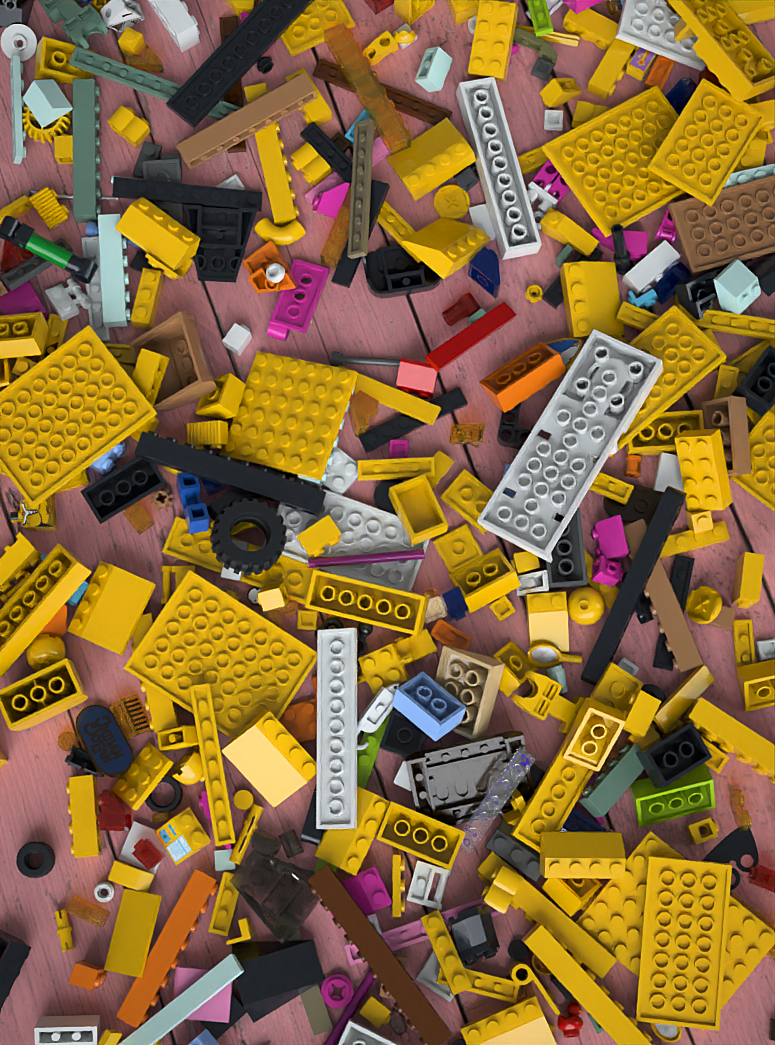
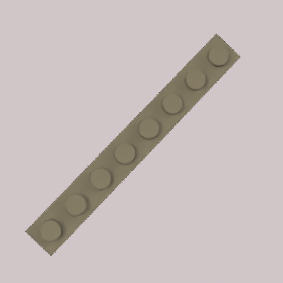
M371 118L356 122L354 128L348 257L351 259L366 256L368 253L374 121Z

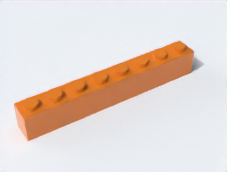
M199 868L194 870L146 960L142 978H136L116 1015L117 1018L135 1028L148 1021L150 1017L148 1011L151 1006L155 1007L160 998L158 992L161 987H166L170 979L168 974L171 968L175 969L180 961L178 955L181 950L185 951L190 942L187 938L191 932L194 933L200 923L197 921L200 914L204 915L208 909L209 903L207 901L210 895L214 896L219 888L217 884L219 879Z

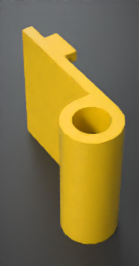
M513 961L508 968L509 975L513 981L519 985H525L533 981L554 1013L559 1015L560 1012L552 1001L556 998L550 989L547 988L545 990L532 970L523 961ZM524 968V974L517 977L516 971Z

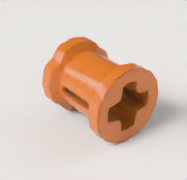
M637 455L625 456L627 464L624 476L640 477L639 469L642 457Z

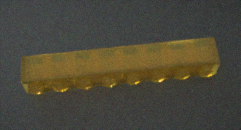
M343 22L325 30L324 41L368 117L374 121V127L390 155L393 156L410 148L411 139L413 138L411 131L405 128L402 116L395 111V105L391 99H388L385 87L380 85L376 72L371 70L368 58L364 57L361 53L360 44L358 42L355 43L351 29L347 28Z

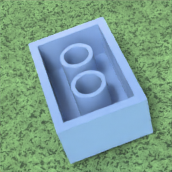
M423 671L397 688L392 702V706L434 741H437L459 725L466 710L465 705Z

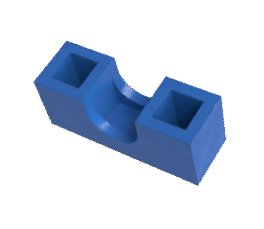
M186 473L177 474L176 487L189 534L208 531L210 518L206 504L201 501V486L198 477Z

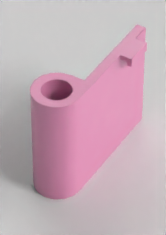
M177 966L175 968L173 1000L210 970ZM232 982L186 1019L229 1023Z

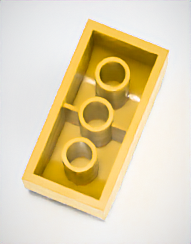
M66 658L1 689L0 710L10 730L22 731L81 704L88 699V694L73 661Z

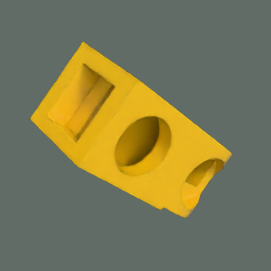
M387 30L364 49L362 55L372 66L377 65L391 52L395 53L399 50L397 41Z

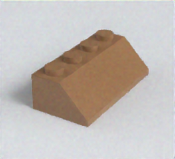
M728 396L702 402L701 410L703 411L704 429H720L728 477L752 474L746 398Z

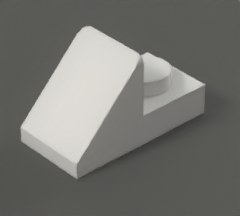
M547 570L518 576L521 586L516 588L517 596L548 593Z

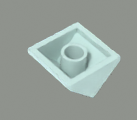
M54 79L34 80L23 97L24 102L42 128L73 109Z

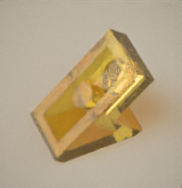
M147 44L145 45L144 57L137 54L132 56L126 55L125 63L128 66L144 72L164 73L162 61Z
M452 424L449 443L453 445L470 444L478 448L483 441L485 424Z
M294 600L288 602L285 606L259 612V615L286 630L282 615H285V617L295 615L296 610H299L297 601Z

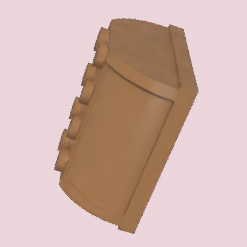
M185 311L176 313L129 343L135 365L142 348L170 358L153 406L156 412L186 406L216 388V383L211 376L198 334L196 318Z

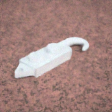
M395 682L385 688L381 687L359 717L357 735L361 730L372 733L378 729L394 707L392 702L396 690L399 688V682ZM365 742L362 745L357 744V750H362L369 745V743Z

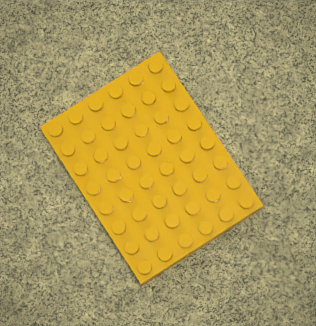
M657 85L544 144L542 147L544 153L606 238L612 235L611 228L613 225L620 224L624 228L686 193L684 190L647 169L679 117Z
M88 325L0 392V465L30 506L35 508L158 413Z
M189 570L123 669L192 714L194 712L189 686L209 683L217 730L233 739L263 709L270 711L277 720L280 719L316 663L317 652Z
M649 830L626 859L625 879H610L575 922L638 978L648 857L652 855L685 859L651 830ZM731 895L729 898L721 1009L775 944V931Z

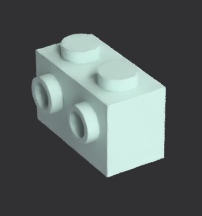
M439 46L426 49L414 81L428 92L440 91L450 70L453 58Z

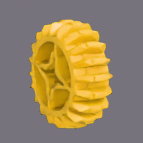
M24 107L25 113H22V116L25 119L22 120V125L31 139L34 138L36 142L41 140L45 144L46 140H48L52 144L54 136H60L64 134V131H69L68 126L71 125L70 112L45 127L38 129L33 126V123L40 124L30 109Z

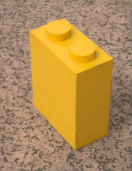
M744 552L737 558L732 604H737L738 608L749 609V606H753L760 600L765 556L763 554Z

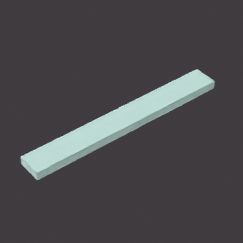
M235 954L227 956L118 1045L155 1044L244 972Z

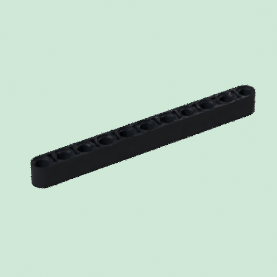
M667 486L582 672L580 678L582 681L596 686L609 662H612L682 508L687 493L671 486Z

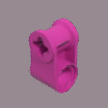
M668 208L660 223L655 240H666L670 245H673L677 232L673 220L668 217L671 216Z

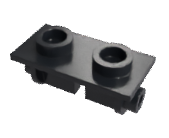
M72 746L70 755H67L65 759L68 766L71 765L78 769L83 768L85 772L94 775L96 778L98 776L104 777L94 767L87 751Z

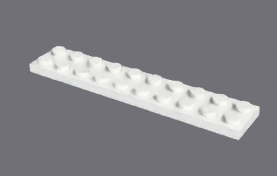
M357 629L318 630L316 829L357 828Z

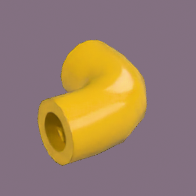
M263 218L254 228L255 232L266 242L273 240L277 246L290 245L306 235L304 228L297 220H293L285 227H277L268 218Z

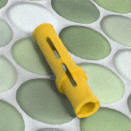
M252 804L247 819L242 823L244 826L229 861L238 865L241 864L254 830L258 828L257 823L264 810L262 807Z

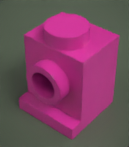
M603 555L592 564V581L613 587L623 577L620 563L605 559Z

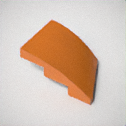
M273 240L242 261L251 275L247 279L257 294L295 289L297 287L286 261ZM273 263H278L285 269V275L278 283H273L266 277L267 268Z

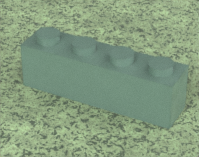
M637 743L623 745L618 751L619 755L616 758H612L606 764L607 768L605 771L597 774L594 778L595 782L583 790V796L579 801L594 818L604 816L644 770L636 755V752L641 750Z

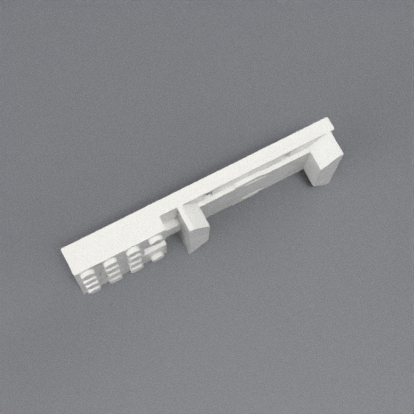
M594 329L478 518L479 525L551 563L553 560L551 555L553 548L609 454L617 453L618 439L622 433H626L663 371L662 360ZM540 430L551 434V436L546 440L538 436ZM591 456L599 458L596 464L589 461ZM506 487L516 492L513 498L503 494ZM557 513L564 516L561 523L554 520Z

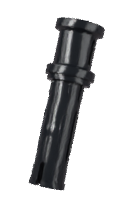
M616 224L611 228L615 248L614 261L617 263L616 272L620 275H625L633 267L629 261L631 258L630 253L626 249L623 226Z

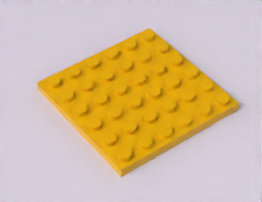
M257 351L245 383L246 387L239 405V411L233 417L234 420L228 432L229 444L223 445L220 455L246 463L322 480L358 373L354 370Z

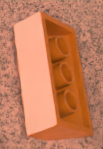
M539 341L479 381V383L493 403L505 413L512 410L523 400L528 399L538 390L543 389L553 380L558 379L567 370L560 354L542 341Z

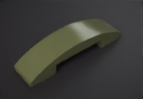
M515 28L513 42L539 52V57L556 65L558 55L546 41L536 37L531 32Z

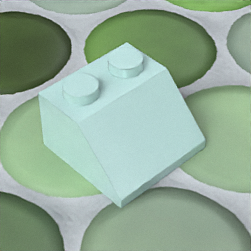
M738 259L732 261L713 279L720 308L724 312L741 314L761 294L758 278Z

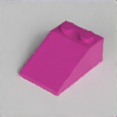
M29 280L13 291L3 283L8 291L7 294L0 297V308L4 315L42 312L45 320H49V315Z
M376 865L342 881L366 916L393 903Z

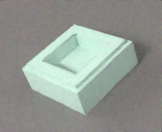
M233 849L214 851L215 871L236 869V864L229 861Z

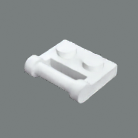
M417 861L406 900L441 910L443 905L441 901L448 876H451L452 871ZM435 872L440 873L434 900L430 901L428 896Z

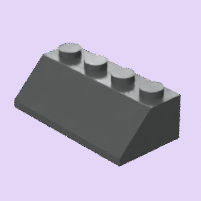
M577 508L551 552L552 562L544 560V569L547 570L549 590L569 589L588 584L580 508ZM557 513L554 520L561 523L564 516Z

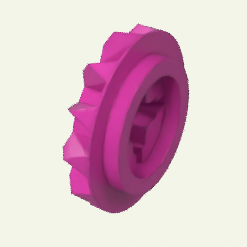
M332 975L322 985L321 994L323 1000L330 1007L342 1008L353 997V985L344 975ZM332 983L337 987L345 986L341 991L343 999L337 994L330 996L334 991Z

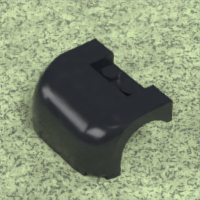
M400 244L377 249L375 253L362 256L367 287L376 298L384 299L427 292L438 287L442 281V277L423 261L418 263Z

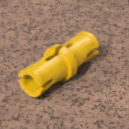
M67 909L54 912L58 928L56 933L59 934L61 951L65 952L75 949L71 936L72 926H69Z

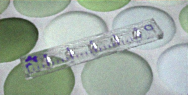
M522 747L518 748L462 830L466 833L460 848L469 855L536 760L535 756Z

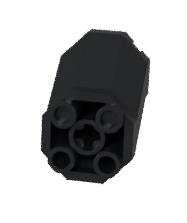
M487 904L483 905L482 909L480 906H476L457 914L458 918L455 920L453 916L448 919L457 953L462 963L465 962L466 966L476 963L480 957L484 956L485 959L496 956L500 945Z

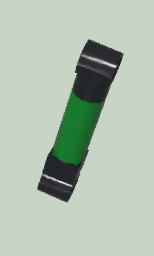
M11 216L3 218L0 224L1 239L13 242L12 245L21 250L27 249L69 272L72 277H75L80 282L86 284L91 282L98 269V265L95 262L73 254L35 233V229L24 223L21 225L17 219Z

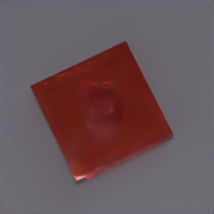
M4 240L0 271L9 272L21 264V258L28 260L34 256V253L27 249L23 251L12 245L13 242Z

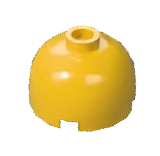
M577 588L567 599L568 615L578 624H595L602 618L605 612L603 596L594 588Z
M49 634L37 635L26 648L28 664L33 670L38 672L64 660L66 653L65 644L56 636L53 638L49 637Z
M198 745L192 747L194 749L192 753L189 751L185 753L174 768L177 772L171 774L172 777L182 784L191 785L199 780L201 782L205 780Z

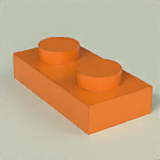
M658 55L644 86L650 89L657 85L660 91H662L676 61Z
M440 618L430 633V636L440 643L465 651L473 639Z

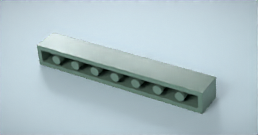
M95 79L72 80L73 214L77 223H88L89 221L97 223L98 215H102V207L99 204V199L102 198L101 187H99V181L102 180L101 170H99L101 154L98 153V147H101V137L98 136V130H101V121L98 119V113H101L100 102H98L101 90L100 86L96 84Z

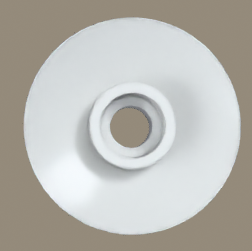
M13 24L4 30L1 36V47L5 55L10 59L12 55H20V61H26L36 52L37 38L29 27L22 24ZM19 40L23 41V46L21 47L17 45Z

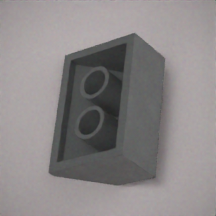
M503 818L485 847L536 882L541 875L539 871L540 853L511 835L510 833L515 825L507 823L505 818Z

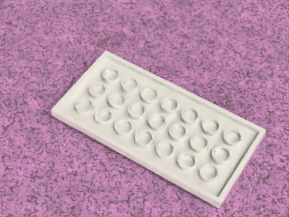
M325 489L323 491L326 492V497L319 517L280 504L277 509L276 515L283 517V525H286L287 529L285 534L287 540L281 555L308 564V558L310 557L296 536L328 514L342 533L341 541L333 547L330 545L324 549L325 552L316 558L424 549L425 554L430 541L428 539L411 546L398 516ZM423 559L317 568L411 592Z

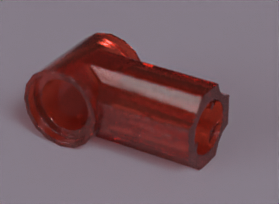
M469 292L463 295L456 304L442 312V316L447 325L452 327L462 319L471 317L481 309V306Z

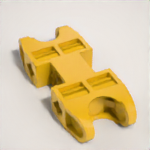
M527 670L524 676L532 684V693L528 697L514 694L512 701L523 711L538 720L544 721L548 714L561 721V724L557 731L567 736L585 699L581 696H575L573 701L570 702L558 695L563 687L561 684L547 676Z

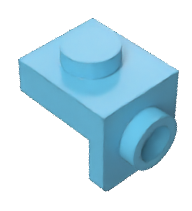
M651 289L639 298H636L631 290L628 291L630 297L627 299L630 304L641 309L653 306L658 299L654 289Z

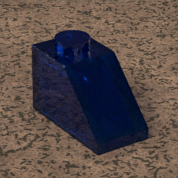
M682 262L673 265L652 288L658 296L657 301L661 305L676 294V284L693 276Z
M459 586L441 595L440 603L450 621L455 619L457 622L466 617L465 613L469 609Z

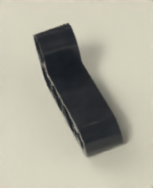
M521 402L512 410L505 413L502 411L497 435V441L501 446L521 449L524 443L521 442L520 437H528L531 433L528 429L517 427ZM512 415L514 420L509 422L505 419V416ZM509 433L511 435V438L505 440L502 438L501 434Z

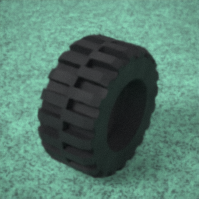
M241 498L240 502H237V500L231 501L229 506L225 505L221 512L217 514L211 530V549L213 553L217 554V561L219 563L222 561L224 563L223 567L227 570L232 568L234 569L233 573L238 575L240 571L244 572V576H250L252 572L258 575L263 570H269L278 561L287 540V536H285L287 529L286 525H283V517L281 515L277 516L278 510L275 507L269 508L268 502L263 501L262 504L258 502L257 498H252L251 501H248L247 498ZM243 522L257 525L266 536L265 546L257 551L240 549L234 544L230 536L233 526Z

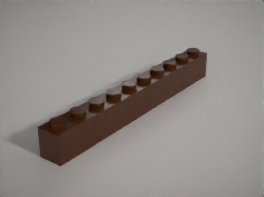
M327 864L308 879L310 883L308 885L309 889L314 895L318 894L322 899L320 904L325 911H331L334 916L332 920L339 929L342 927L347 933L344 937L351 946L355 944L359 950L356 953L362 962L367 961L371 966L369 969L370 973L376 980L379 978L384 984L381 988L388 997L392 995L396 1001L394 1006L399 1013L402 1014L404 1012L408 1017L406 1022L413 1031L417 1030L421 1035L419 1040L422 1045H440L452 1036L451 1030L331 866Z

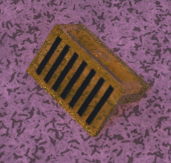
M138 694L120 699L110 706L127 741L140 734L152 731L148 716Z

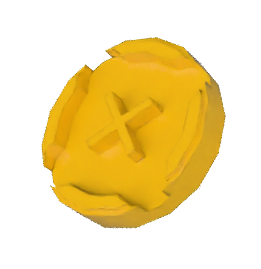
M455 184L441 187L434 196V209L440 217L456 221L463 218L470 207L468 193Z
M699 586L697 590H693L689 594L685 606L689 619L698 624L712 622L721 610V595L710 586Z

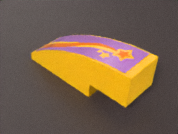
M639 47L628 64L625 73L642 81L658 54Z

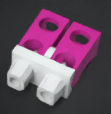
M548 159L528 185L527 194L530 204L532 205L536 199L539 200L541 204L538 206V210L546 214L550 208L555 210L571 189L550 159Z

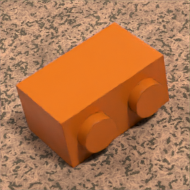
M81 960L75 963L68 983L92 991L104 984L107 973H104L103 966Z

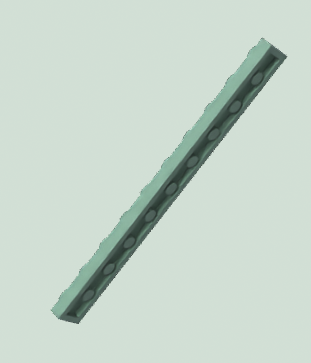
M77 46L69 61L71 66L168 101L182 87V85ZM221 100L207 116L221 120L227 117L230 112L237 111L241 107Z

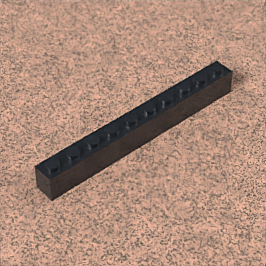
M142 431L134 452L138 458L317 517L320 515L326 497V492L323 491L322 487L316 485L309 487L301 480L294 479V481H291L283 474L276 473V475L268 473L269 471L265 468L258 467L255 469L250 467L249 463L243 461L237 463L228 456L221 455L219 457L213 455L214 452L207 449L200 451L195 449V446L192 444L184 443L182 445L177 443V440L174 438L166 437L164 439L158 437L159 434L153 431H148L147 433Z

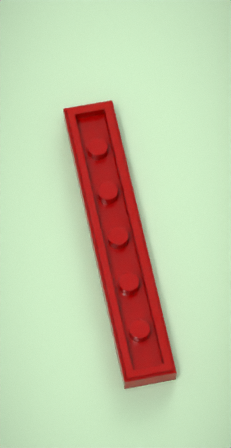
M503 302L427 354L425 360L436 372H439L513 320L517 314Z

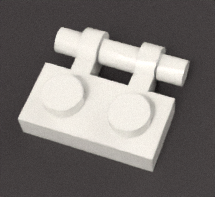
M73 278L67 280L69 285L67 288L59 284L45 290L46 297L62 321L78 315V307L83 306L84 309L90 307L88 297L82 293L80 285ZM75 294L77 298L72 300L70 296Z

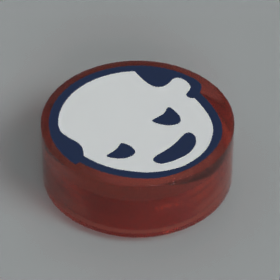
M252 587L248 591L247 600L252 606H260L257 601V593L261 588Z

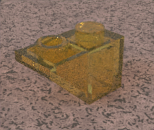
M361 390L358 391L350 403L348 411L353 432L357 438L361 433L367 431L370 425L368 422L371 418L375 419L379 412V401Z

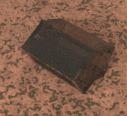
M291 829L278 836L288 859L305 852L295 829Z

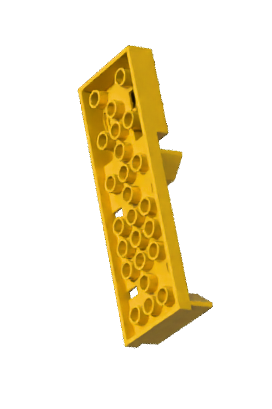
M667 0L681 16V19L674 26V39L676 42L697 36L699 39L692 46L696 55L703 59L707 64V68L718 77L720 84L728 89L734 100L739 103L772 90L775 87V59L725 0Z

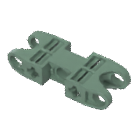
M38 0L46 15L55 24L61 19L65 21L61 24V27L66 36L80 48L85 50L89 48L87 39L91 34L99 33L106 35L109 33L100 14L90 4L84 8L80 7L83 3L82 0Z

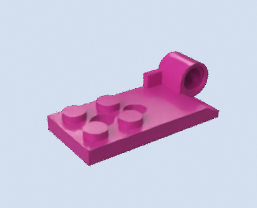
M294 258L290 271L297 287L281 291L270 319L267 336L286 341L290 329L306 333L329 276L330 269ZM303 278H309L311 282L309 284H303L301 280ZM301 293L305 298L298 300L295 298V295Z

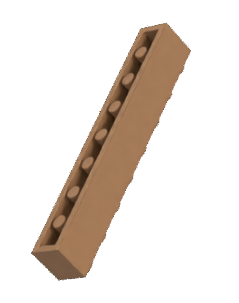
M304 72L301 75L294 76L287 83L278 85L273 91L262 94L257 100L246 103L243 108L230 112L227 117L216 120L211 126L197 131L190 138L181 140L176 146L188 168L192 170L318 98Z
M644 519L623 527L626 542L631 549L628 551L632 562L648 529ZM659 556L644 589L646 597L651 598L653 604H650V608L654 616L658 615L660 620L657 623L661 634L665 633L668 639L665 641L666 647L675 656L672 659L676 670L680 669L683 673L704 665V661Z

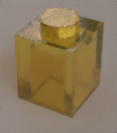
M139 502L128 507L126 512L123 513L139 535L155 524Z

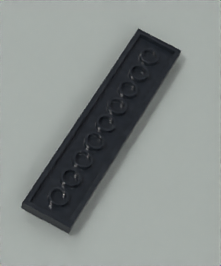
M263 0L167 101L166 106L192 128H195L314 0Z

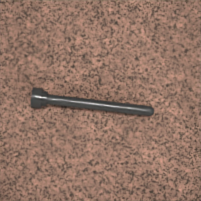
M332 351L331 366L338 367L346 363L399 367L400 359L343 356L340 352Z

